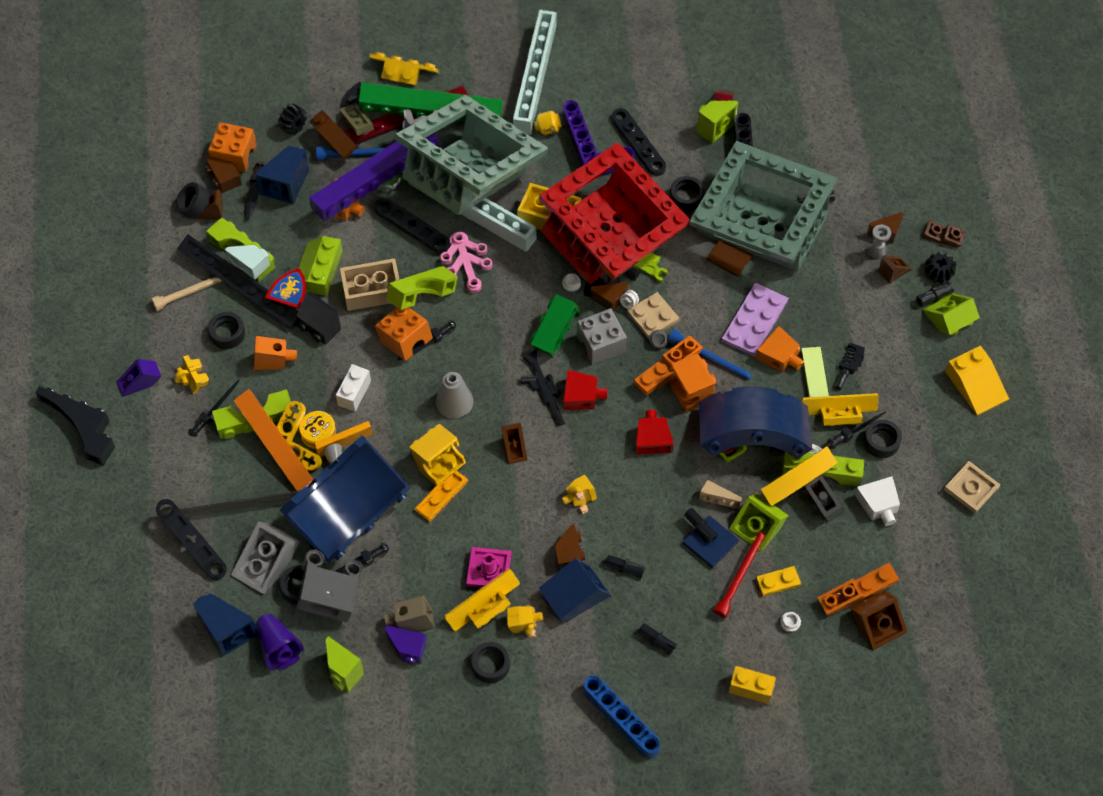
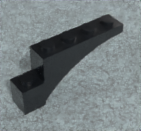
M39 386L35 392L39 401L60 412L80 434L85 446L83 452L86 459L104 466L115 448L112 438L103 433L110 422L107 413L101 408H92L83 401L77 402L66 394L60 395L51 388L45 389Z

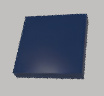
M709 515L706 518L707 524L718 534V537L709 544L699 531L696 532L694 530L683 541V545L713 569L739 543V539Z

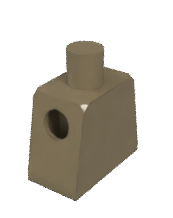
M425 596L395 603L394 613L385 614L384 616L387 626L397 625L400 629L409 631L435 628L433 609Z

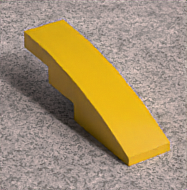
M826 446L761 488V491L770 505L773 506L838 462Z

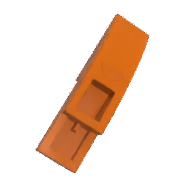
M689 335L663 354L659 362L635 378L633 384L647 396L656 388H662L669 382L670 377L675 376L674 371L671 372L672 363L694 354H699L703 347Z
M887 563L855 581L854 579L849 580L817 597L828 616L849 609L900 582L891 564Z

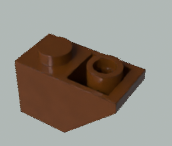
M210 156L206 157L207 165L205 168L209 176L213 175L214 178L212 180L216 189L220 188L222 193H225L242 185L240 174L233 162Z
M575 524L570 525L555 545L558 572L575 558L585 561L584 549L579 547V543L582 542L580 531H576Z

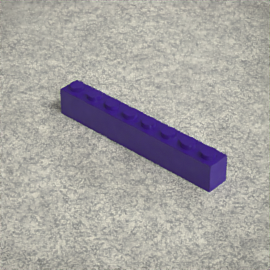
M435 133L425 138L438 147V136ZM397 141L310 196L311 209L323 221L333 218L341 210L348 208L358 199L364 198L366 194L378 189L380 185L403 172L408 148Z

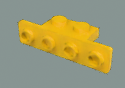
M375 52V55L369 54V58L372 60L385 62L382 79L416 86L420 70L439 73V70L433 64L425 63V65H419L418 61L411 59L405 62L401 61L402 58L392 56L387 58L385 54Z
M877 393L806 397L802 398L801 401L808 406L809 415H821L824 426L853 425L862 423L863 416L861 412L878 410L879 396Z
M507 569L444 617L454 631H457L471 620L479 628L511 605L505 595L520 585V582L512 570Z

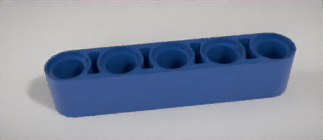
M592 675L587 677L584 681L585 696L645 758H655L659 754L660 749L658 737L598 676ZM590 685H596L598 689L592 691L588 689V687ZM608 699L612 701V704L604 705L602 701ZM619 714H623L627 718L625 720H619L616 716ZM638 729L641 731V734L633 735L630 731ZM653 744L656 748L648 750L645 745Z

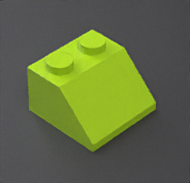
M710 101L706 106L703 105L698 111L697 133L713 144L734 125L738 102Z
M951 293L922 309L937 329L948 335L958 333L959 329L972 325L975 320L980 318L974 299Z
M756 493L748 497L729 529L751 545L759 532L764 533L765 537L758 549L762 552L779 532L789 515L775 505L771 506L768 500Z
M328 636L326 638V647L332 684L338 690L342 691L344 689L349 693L364 675L361 659Z

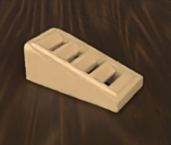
M707 480L700 492L699 500L735 509L741 507L742 497Z

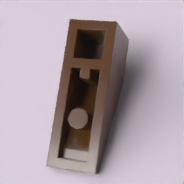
M323 110L309 121L344 159L358 148Z

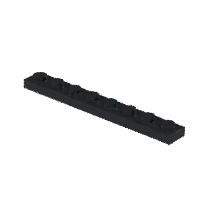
M189 234L178 246L177 249L289 328L293 329L297 324V309L265 299L268 292L267 288Z

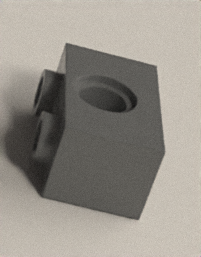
M819 475L805 485L828 522L845 512L822 475Z

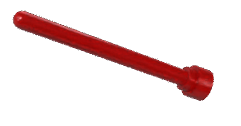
M759 532L756 535L723 600L715 604L712 610L715 614L723 618L728 617L731 611L730 602L765 537L764 533Z

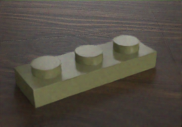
M356 103L339 109L341 116L357 136L365 135L369 131L374 130L372 122L362 110H359V106Z

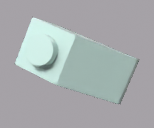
M255 245L227 247L225 249L227 259L253 279H256L270 266L268 253Z

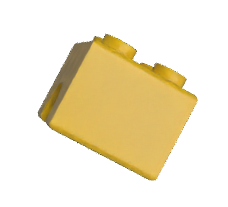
M440 424L428 430L424 436L415 440L409 446L420 473L436 486L466 463L464 456L454 446V444L459 446L457 437Z

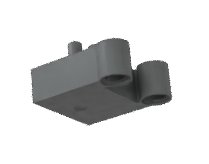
M310 550L302 564L303 576L296 609L348 622L353 612L358 580L363 571L362 564L356 560H350L346 563L342 573L320 568L324 561L323 554L318 550Z

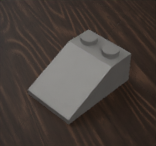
M258 522L231 575L265 594L292 559L300 541L269 523Z

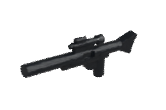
M535 349L531 353L524 355V360L532 366L534 373L530 376H521V384L529 383L533 390H539L545 405H549L558 426L564 425L565 421L553 395H556L557 398L560 397L561 390L559 386L555 385L552 374L546 376L548 382L546 381L537 362V350Z

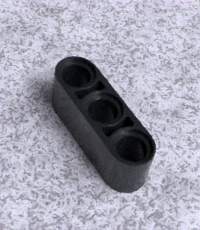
M739 113L735 116L734 142L738 141L753 147L751 118L746 113Z

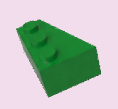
M557 294L554 299H550L547 306L548 311L546 315L541 317L539 321L540 327L537 332L533 333L530 340L534 349L551 357L555 356L563 343L567 330L572 328L573 324L571 322L574 316H579L581 313L575 302Z

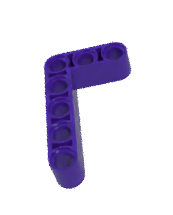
M568 100L563 105V118L582 167L601 153H597L579 104L574 100ZM623 147L628 152V154L634 159L633 149H631L630 147ZM612 167L601 176L613 173L615 167Z

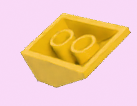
M981 346L948 362L945 370L946 374L977 416L1009 400L992 360Z

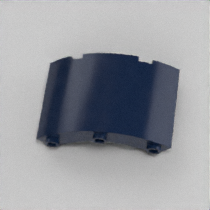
M745 386L732 388V391L722 394L721 392L715 393L699 402L700 445L713 457L727 449L742 445L771 446L787 452L797 460L812 450L808 406L792 395L788 394L787 396L778 393L776 389L767 387Z
M363 435L354 441L336 458L337 460L326 467L313 481L280 509L282 514L307 541L323 554L324 559L328 563L334 558L338 561L346 553L344 549L363 531L368 533L375 526L373 522L394 502L400 503L407 497L405 492L411 488Z

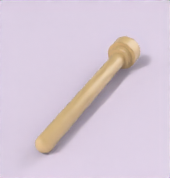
M215 276L165 297L157 295L152 297L151 301L156 312L163 310L167 306L166 304L220 283L222 280Z

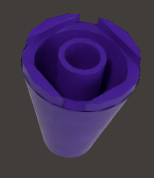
M264 614L260 616L256 622V628L266 666L270 670H274L273 668L284 670L298 662L300 659L299 654L301 651L304 652L302 642L274 615Z

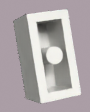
M351 365L336 394L338 406L354 412L357 410L371 382L369 370Z

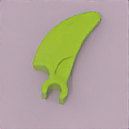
M650 253L632 266L654 277L659 283L663 282V278L659 277V274L668 275V271L665 268L657 266L660 262V257L654 253Z

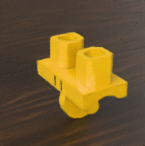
M188 355L183 356L184 362L176 369L177 373L174 379L177 383H183L184 386L189 385L192 394L198 393L200 387L208 385L209 378L206 373L197 374L202 369L199 359L190 360Z

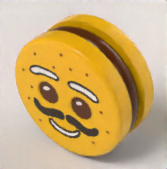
M313 411L303 417L299 425V431L303 443L310 448L316 449L314 443L335 435L336 427L333 418L323 411Z

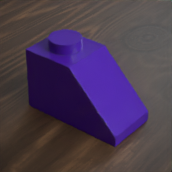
M137 359L116 382L122 397L152 387L161 378V374L156 361Z
M386 625V636L400 659L410 665L415 663L421 664L427 643L426 634Z

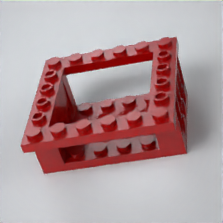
M618 142L547 189L538 198L550 211L541 232L589 285L600 278V275L603 273H607L612 280L616 279L690 225V219ZM615 167L607 183L574 206L566 200L609 169ZM613 217L619 218L621 223L615 222ZM600 226L607 227L609 231H603Z

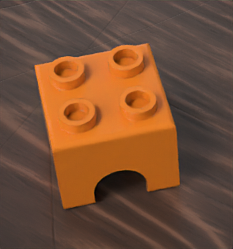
M219 122L208 149L209 156L233 162L237 171L246 173L249 166L250 150L254 152L257 145L254 130Z
M396 307L375 325L380 343L405 361L413 356L412 348L417 341L423 340V343L426 344L433 338L428 321L410 308L400 310Z
M698 354L671 364V372L674 371L675 376L670 377L669 384L685 412L698 408L700 401L715 394L716 378L713 374H709L705 359H701Z

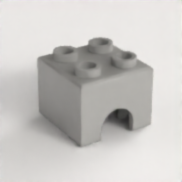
M611 308L577 321L576 335L580 343L584 342L592 365L626 352L627 337Z

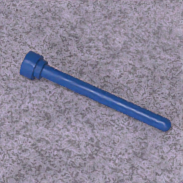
M324 146L316 147L317 161H324L328 157H342L336 150H327ZM385 148L356 149L349 156H374Z
M674 329L667 342L675 346L685 338H683L684 336L681 335V332ZM704 348L699 353L704 358L746 380L751 378L749 372Z

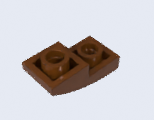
M929 220L922 238L952 247H960L965 231L951 224L944 227Z

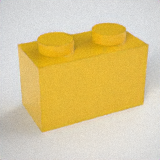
M736 666L729 693L769 704L776 677Z

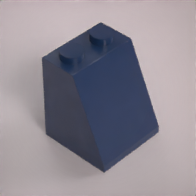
M288 145L258 170L256 179L260 195L294 204L309 172L306 150Z
M578 558L572 560L539 587L542 592L541 598L553 608L552 614L557 620L565 622L572 620L611 596L591 566Z
M212 593L199 597L193 603L200 622L222 656L227 655L258 636L254 620L251 616Z

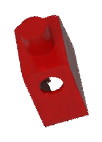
M568 370L564 410L595 409L596 399L607 400L608 389L597 388L598 378L596 376Z
M647 410L645 418L638 421L636 455L673 453L674 443L667 419L665 417L657 418L656 410Z

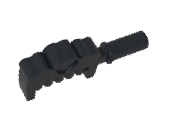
M853 343L848 344L845 358L839 364V368L842 371L834 386L835 389L841 390L848 374H854L862 366L864 347Z

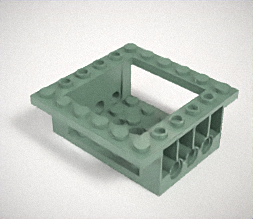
M467 95L462 96L395 135V141L408 148L403 179L457 215H460L526 174L528 165L548 152V147L541 142L535 140ZM466 115L462 139L442 150L425 139L427 136Z
M736 141L692 216L690 226L697 228V233L718 242L722 240L755 256L798 272L827 219L829 197L837 183V177ZM745 164L812 188L803 204L745 183ZM748 215L750 218L743 219L741 216ZM765 221L767 224L761 226L758 222ZM777 227H781L784 230L781 232H777L774 229Z

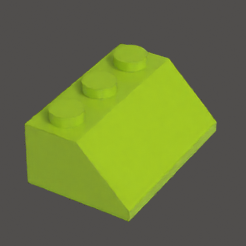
M321 236L307 242L298 267L305 278L306 292L310 291L314 294L328 295L343 252L341 239Z

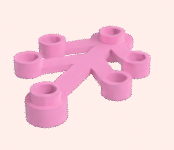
M456 232L450 237L451 246L448 251L441 254V262L445 265L450 264L452 256L459 250L460 255L452 267L447 269L457 275L458 270L463 264L468 277L467 290L470 293H478L482 285L481 281L475 277L471 263L488 271L492 268V260L490 258L481 259L470 254L466 248L476 251L480 256H484L487 254V245L471 242L465 233Z

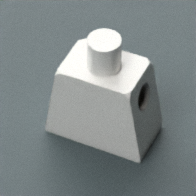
M892 476L857 487L855 496L871 520L882 518L885 526H890L896 522L893 514L898 512L900 502Z

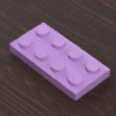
M755 283L722 337V342L756 357L757 349L766 340L789 298Z

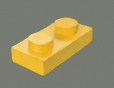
M795 566L756 577L763 597L801 586Z

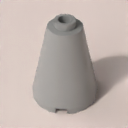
M449 372L443 377L435 399L436 408L441 415L451 419H458L465 414L467 415L473 407L472 393L461 375L456 372Z

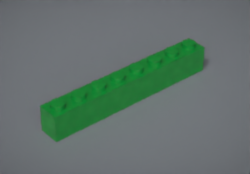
M361 83L359 110L364 112L375 111L382 114L392 113L403 117L404 111L410 110L412 116L418 118L428 116L434 110H439L464 95ZM467 95L501 117L502 99ZM466 115L455 120L454 123L465 122Z

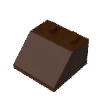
M885 590L850 608L855 624L872 650L907 633L897 598Z

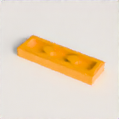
M369 421L314 443L317 454L323 456L324 448L329 445L340 444L342 447L352 444L362 435L365 438L371 436L372 429Z
M455 471L421 501L415 508V512L428 522H431L466 485L468 479L458 471Z

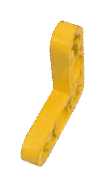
M291 401L286 406L277 428L282 435L287 436L286 441L292 449H299L300 455L298 458L302 461L305 468L311 471L317 470L322 464L321 457L292 442L306 409L301 402ZM297 407L300 410L299 413L294 414L292 408ZM288 416H290V417H292V418H294V419H296V420L293 421V420L287 419V418H288ZM286 422H290L292 425V429L288 433H285L283 430V425ZM304 457L314 458L315 465H310V462L303 460Z

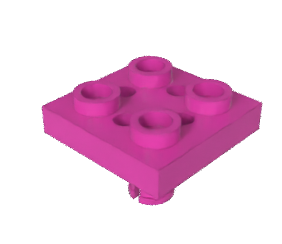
M472 547L467 587L483 588L507 569H510L512 551Z

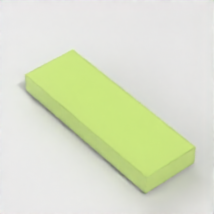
M821 347L802 348L801 354L804 361L803 366L808 396H829Z

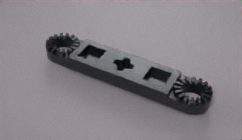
M623 108L615 109L612 113L613 123L649 173L655 176L664 174L666 171L665 161L630 113ZM621 114L624 115L625 118L617 119L616 116ZM636 140H642V144L636 143ZM659 164L662 168L656 170L652 166Z
M383 198L375 203L377 215L436 253L447 252L450 248V240L447 236L441 234L437 229L398 204L391 202L390 199ZM382 205L389 206L385 211L379 208ZM415 223L416 227H409V224L413 225ZM443 241L446 245L437 247L436 243Z
M160 500L156 505L158 517L211 579H222L227 572L225 562H223L172 500ZM168 504L172 507V511L169 514H163L160 511L161 506ZM188 535H190L191 537L194 535L196 536L194 544L192 542H186L188 540ZM217 564L222 567L223 570L219 575H214L211 572L213 565Z

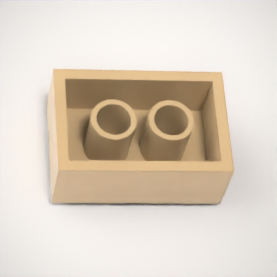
M395 258L340 268L348 311L390 304L386 300L389 283L399 280Z

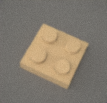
M658 292L627 310V314L648 339L652 331L657 329L664 331L679 322L680 319Z
M968 461L945 486L944 490L976 514L999 489L1000 484Z

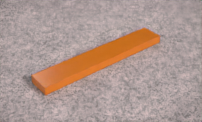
M248 389L233 400L297 492H300L313 481V477L252 391Z

